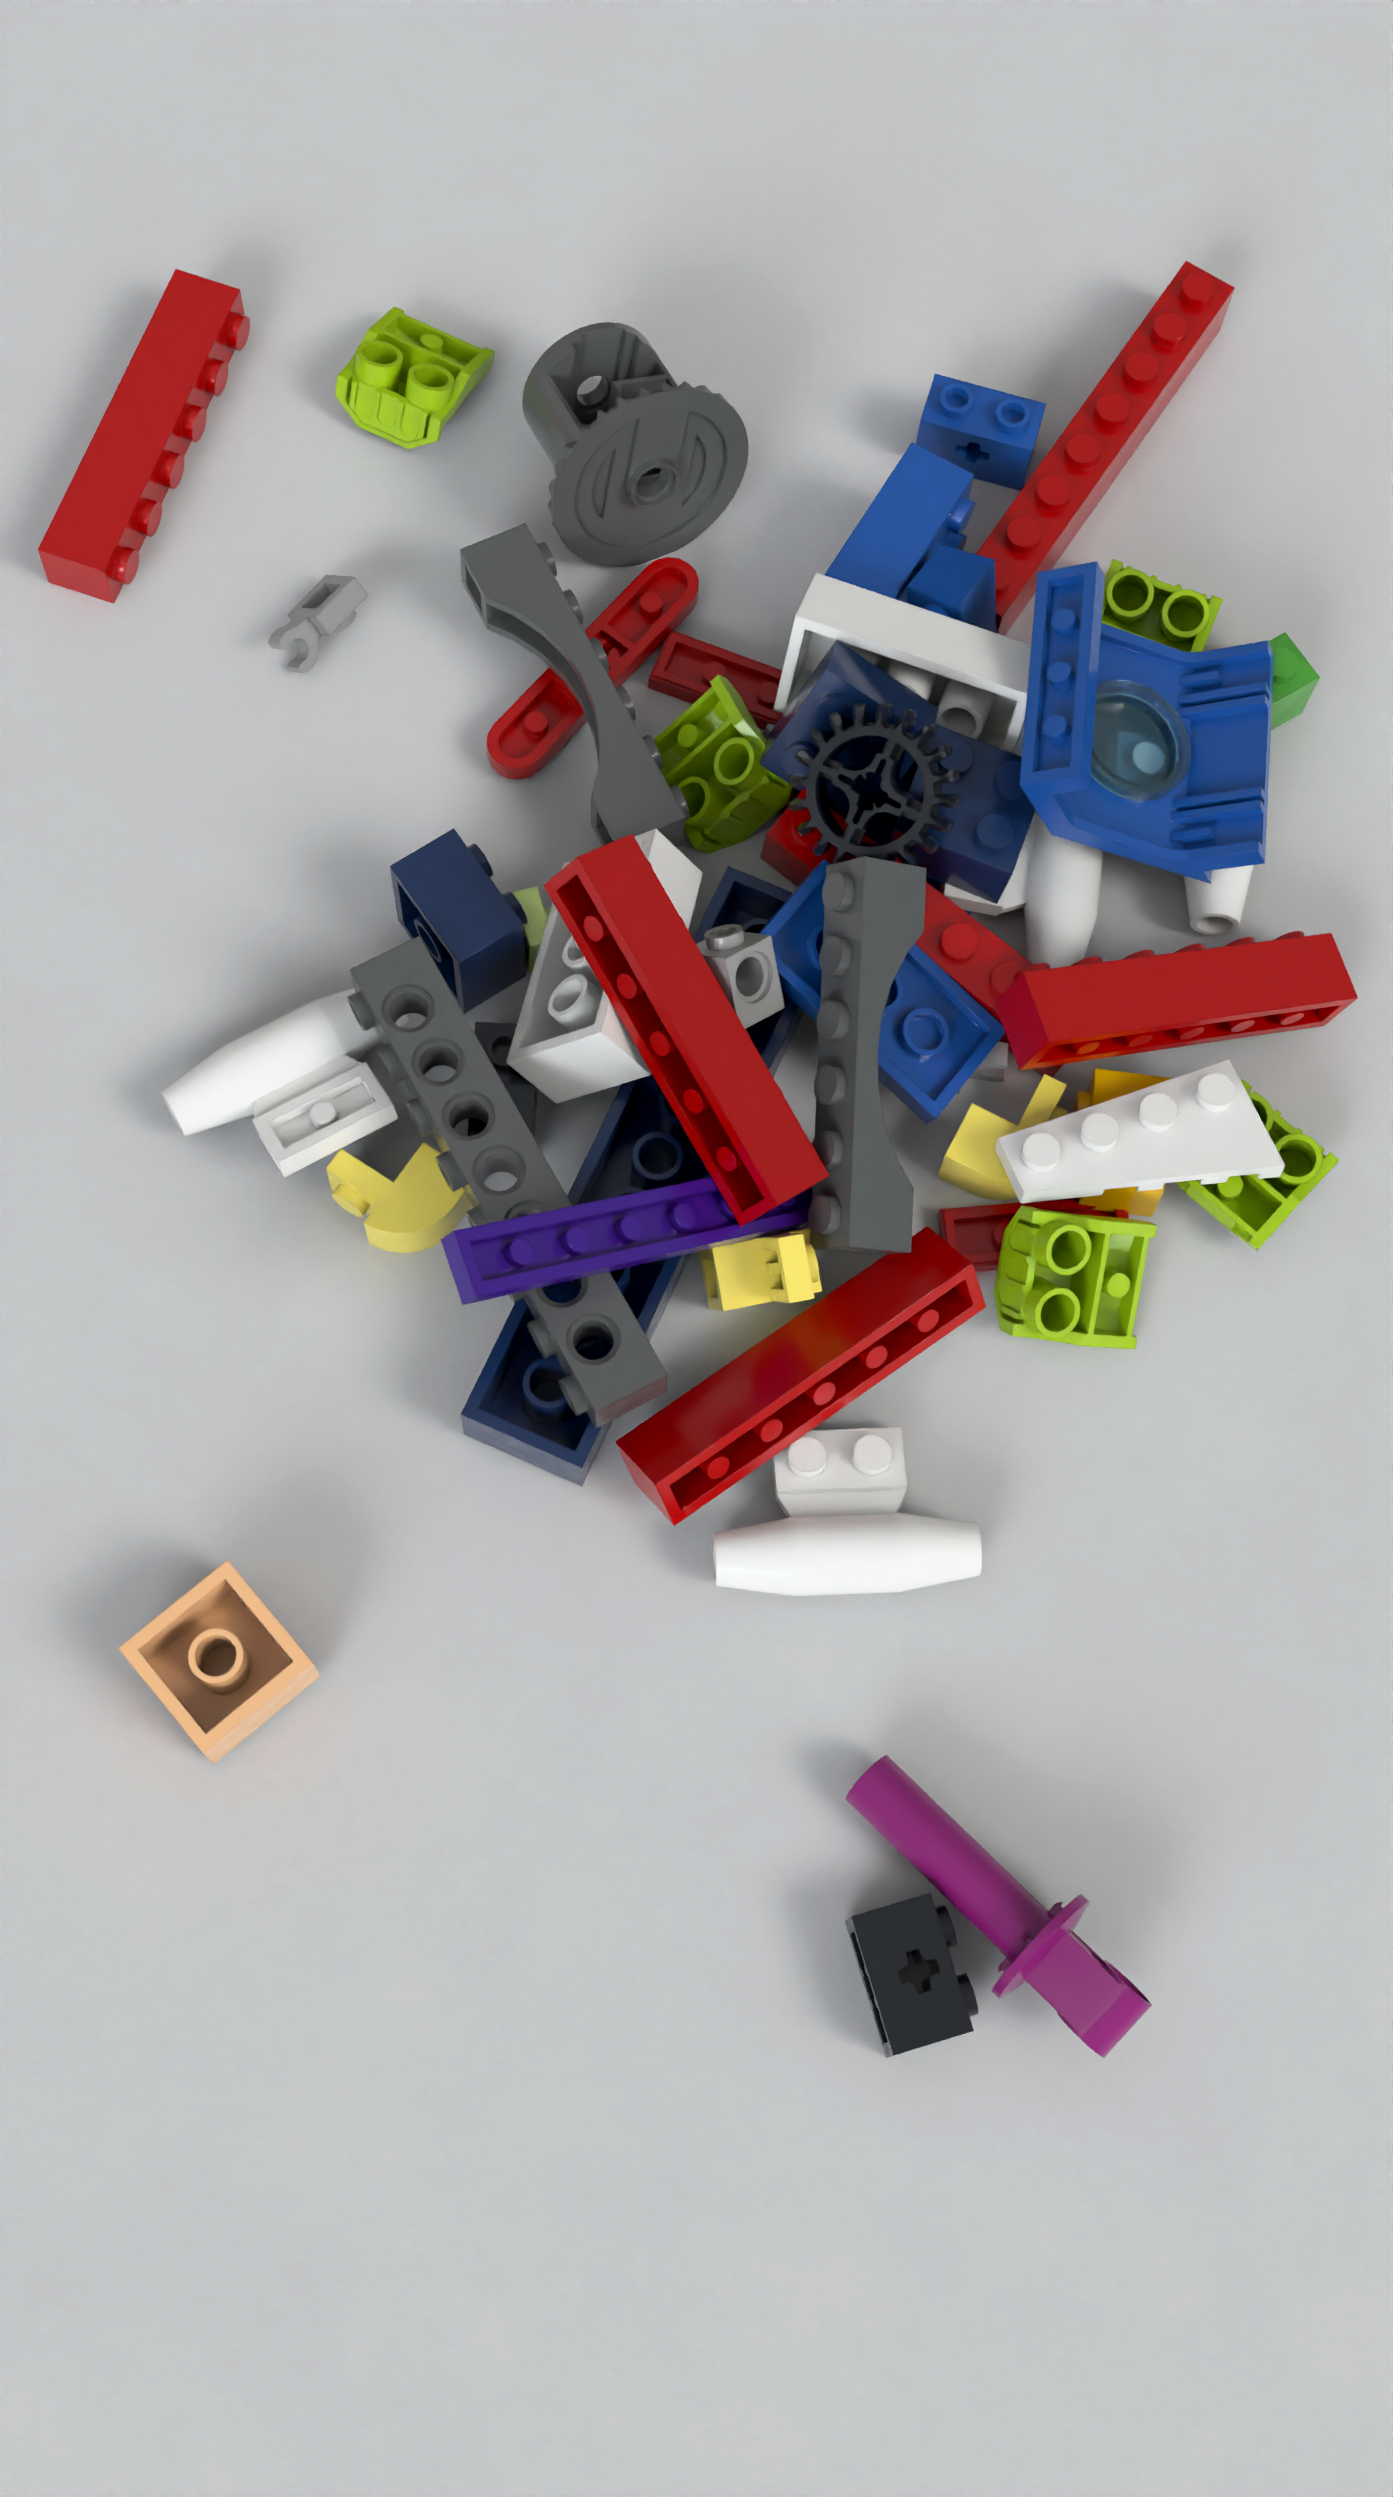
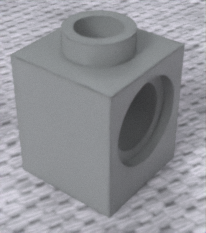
M736 924L718 926L705 932V940L696 945L716 976L720 987L745 1029L785 1008L771 935L743 932L742 926Z

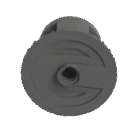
M604 322L574 330L556 341L542 354L527 378L522 398L524 417L552 462L556 478L548 486L551 495L548 508L553 519L552 525L565 546L581 559L602 566L626 567L640 565L675 552L708 529L723 513L736 494L746 470L749 449L747 432L741 417L720 393H712L705 385H699L694 388L684 381L678 386L646 337L633 327L621 323ZM593 376L602 377L594 390L586 394H577L579 386L586 379ZM659 474L650 483L637 486L641 476Z

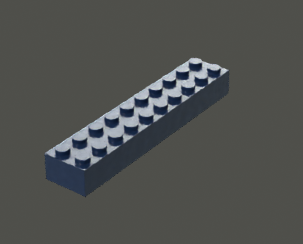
M728 866L697 928L693 940L697 944L705 940L704 934L708 930L729 924L742 926L743 932L758 934L792 895V892ZM783 991L785 1008L746 1028L773 1078L804 1014V1011ZM652 1074L621 1084L567 1195L572 1206L711 1177ZM691 1253L610 1271L649 1342ZM567 1281L550 1285L544 1294L554 1302L565 1303L573 1300L580 1290L575 1284ZM524 1298L515 1302L461 1412L463 1433L554 1475L583 1486L613 1420L596 1429L587 1412L576 1416L572 1411L558 1382L566 1374L555 1354L545 1359L537 1348L527 1326V1323L535 1318ZM597 1336L581 1340L575 1348L580 1356L590 1360L601 1359L612 1349L608 1341Z

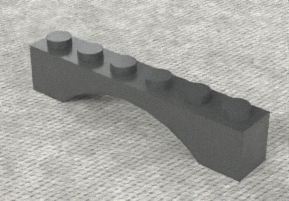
M526 523L460 549L462 583L486 628L515 641L542 659L565 682L583 709L594 737L598 760V771L591 795V825L602 846L627 835L633 834L635 837L653 829H657L676 848L682 846L685 820L690 818L686 799L676 784L670 787L660 771L663 768V764L654 740L650 735L642 737L633 721L636 719V714L631 698L623 686L615 688L607 674L609 663L606 653L596 637L588 639L581 626L583 616L579 603L570 589L562 591L555 578L557 576L556 564L546 543L541 542L537 544Z
M867 856L826 866V879L822 889L824 926L823 945L819 954L822 973L820 1009L816 1021L819 1044L818 1067L814 1080L816 1114L815 1137L812 1145L830 1176L812 1186V1203L808 1212V1221L811 1228L810 1244L814 1250L866 1255L911 1253L914 1188L898 1161L886 1128L879 1094L878 1046L882 1016L891 985L907 953L924 932L926 868Z

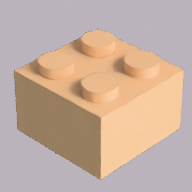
M228 1560L118 1648L202 1753L213 1764L217 1763L320 1677L313 1662Z

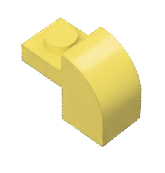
M1044 1074L1018 1125L972 1103L944 1156L937 1177L984 1199L1011 1200L1018 1198L995 1151L997 1140L1000 1137L1067 1115L1068 1110L1058 1106L1067 1084Z
M424 1142L394 1182L343 1149L338 1151L326 1167L331 1190L334 1191L332 1198L342 1208L357 1217L362 1218L366 1212L370 1214L364 1221L368 1243L382 1250L396 1253H411L428 1249L440 1243L442 1238L450 1234L466 1214L465 1212L472 1206L463 1188L454 1192L451 1191L435 1159L441 1153Z
M811 1228L794 1229L698 1251L709 1309L727 1311L772 1301L794 1303L814 1299V1293L822 1292L816 1253L810 1244Z

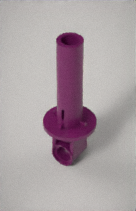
M888 1755L876 1761L850 1789L846 1796V1801L1006 1956L998 1968V1972L1003 1970L1004 1973L991 1991L998 1999H1002L1024 1982H1028L1057 2011L1063 2022L1089 2048L1103 2058L1152 2006L1145 1995L1127 1977L1108 1961L1103 1960L1073 1931L1089 1905V1901L1082 1894L1074 1898L1064 1908L1061 1906L1063 1902H1058L1048 1911Z

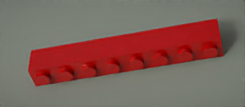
M1185 261L977 551V555L995 559L997 634L1003 636L1007 634L1036 592L1037 572L1052 570L1217 336L1235 287Z

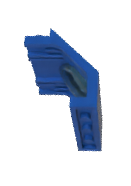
M1097 561L1037 572L1019 785L1051 835L1211 884L1212 870L1264 864L1274 652L1268 640L1203 652L1181 651L1102 623L1105 575Z

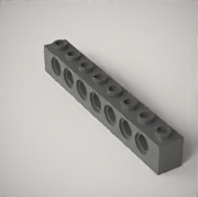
M418 936L351 968L350 972L355 993L347 996L350 1008L362 1030L365 1032L374 1027L384 1045L376 1049V1052L392 1084L403 1080L413 1099L405 1104L422 1138L433 1134L443 1153L436 1156L435 1159L447 1185L452 1192L463 1188L473 1206L472 1209L465 1212L470 1226L474 1227L572 1206L421 937ZM409 1013H417L426 1017V1020L415 1028H402L395 1024L400 1017ZM445 1065L456 1070V1073L450 1079L443 1082H434L424 1077L435 1066ZM468 1118L479 1119L487 1125L482 1132L474 1136H464L454 1131L455 1126L459 1122ZM496 1172H508L518 1179L511 1188L504 1191L491 1190L483 1184L488 1176ZM610 1272L569 1281L575 1284L580 1292L573 1300L565 1303L554 1302L544 1294L549 1286L510 1294L509 1297L514 1303L524 1298L535 1319L528 1322L527 1326L542 1356L546 1359L555 1354L566 1376L558 1380L572 1411L576 1416L587 1412L596 1429L666 1393L667 1372ZM591 1336L605 1339L612 1347L605 1357L597 1360H590L580 1356L575 1348L581 1340Z

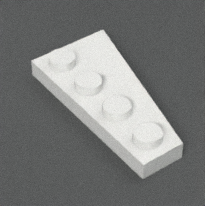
M1230 1059L1000 1137L995 1147V1151L1020 1203L1099 1196L1103 1194L1104 1189L1136 1186L1137 1192L1163 1189L1165 1183L1199 1180L1200 1185L1225 1183L1231 1176L1256 1174L1257 1179L1280 1177L1285 1167Z

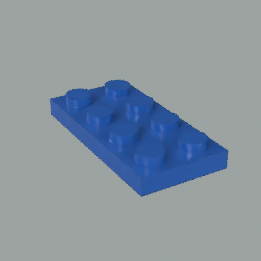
M825 859L810 872L758 933L771 935L781 990L815 1022L817 1021L821 997L822 970L819 963V954L823 945L824 926L822 889L826 879V866L830 865ZM916 944L907 953L891 985L883 1012L878 1046V1079L925 1124H928L937 1119L1002 1038L1005 1030L1002 1024Z

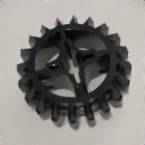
M860 703L853 706L852 717L854 726H850L847 718L841 712H834L829 715V722L835 736L831 737L825 730L819 727L813 728L809 732L812 742L820 751L816 754L807 749L797 750L795 759L809 766L810 770L808 775L803 773L789 775V785L806 787V798H797L790 801L789 808L795 812L809 810L812 819L802 822L797 827V831L800 836L813 833L816 830L820 831L823 836L814 843L812 852L816 856L825 854L834 845L838 849L833 858V864L851 860L853 855L857 856L856 858L867 856L896 862L895 854H898L903 864L918 866L920 864L919 856L913 845L917 843L924 851L930 854L935 853L940 848L937 839L929 832V829L933 827L938 831L946 833L953 829L954 822L948 817L938 814L940 806L947 808L960 806V796L956 794H942V783L960 780V770L950 769L940 772L937 762L953 754V749L947 744L930 751L926 745L936 736L938 728L934 724H927L914 735L911 731L917 719L915 711L911 709L905 710L897 724L893 725L894 711L892 704L880 703L876 710L875 722H872L867 705ZM867 736L887 738L882 752H878L871 764L864 769L852 765H844L835 760L843 749L858 739ZM905 749L915 759L921 771L924 784L923 803L916 800V796L907 792L900 783L899 772L904 761L901 756ZM882 772L880 776L883 779L880 788L888 793V797L894 801L873 802V808L867 809L868 804L866 802L869 793L861 788L862 784L854 780L876 779V773ZM827 779L831 780L833 785L843 790L849 799L850 808L845 820L847 823L845 830L837 823L829 808L826 790ZM883 812L892 813L898 817L905 816L915 821L904 835L893 842L875 844L862 841L867 828L872 827L877 817Z

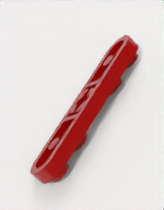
M672 557L655 560L585 629L588 639L596 637L600 641L605 653H608L609 671L607 674L615 688L621 686L664 642L669 631L675 630L695 608L698 601L699 578L696 570L688 562ZM550 667L493 724L488 732L486 746L490 766L497 774L507 779L521 780L532 777L587 722L581 705L565 682Z

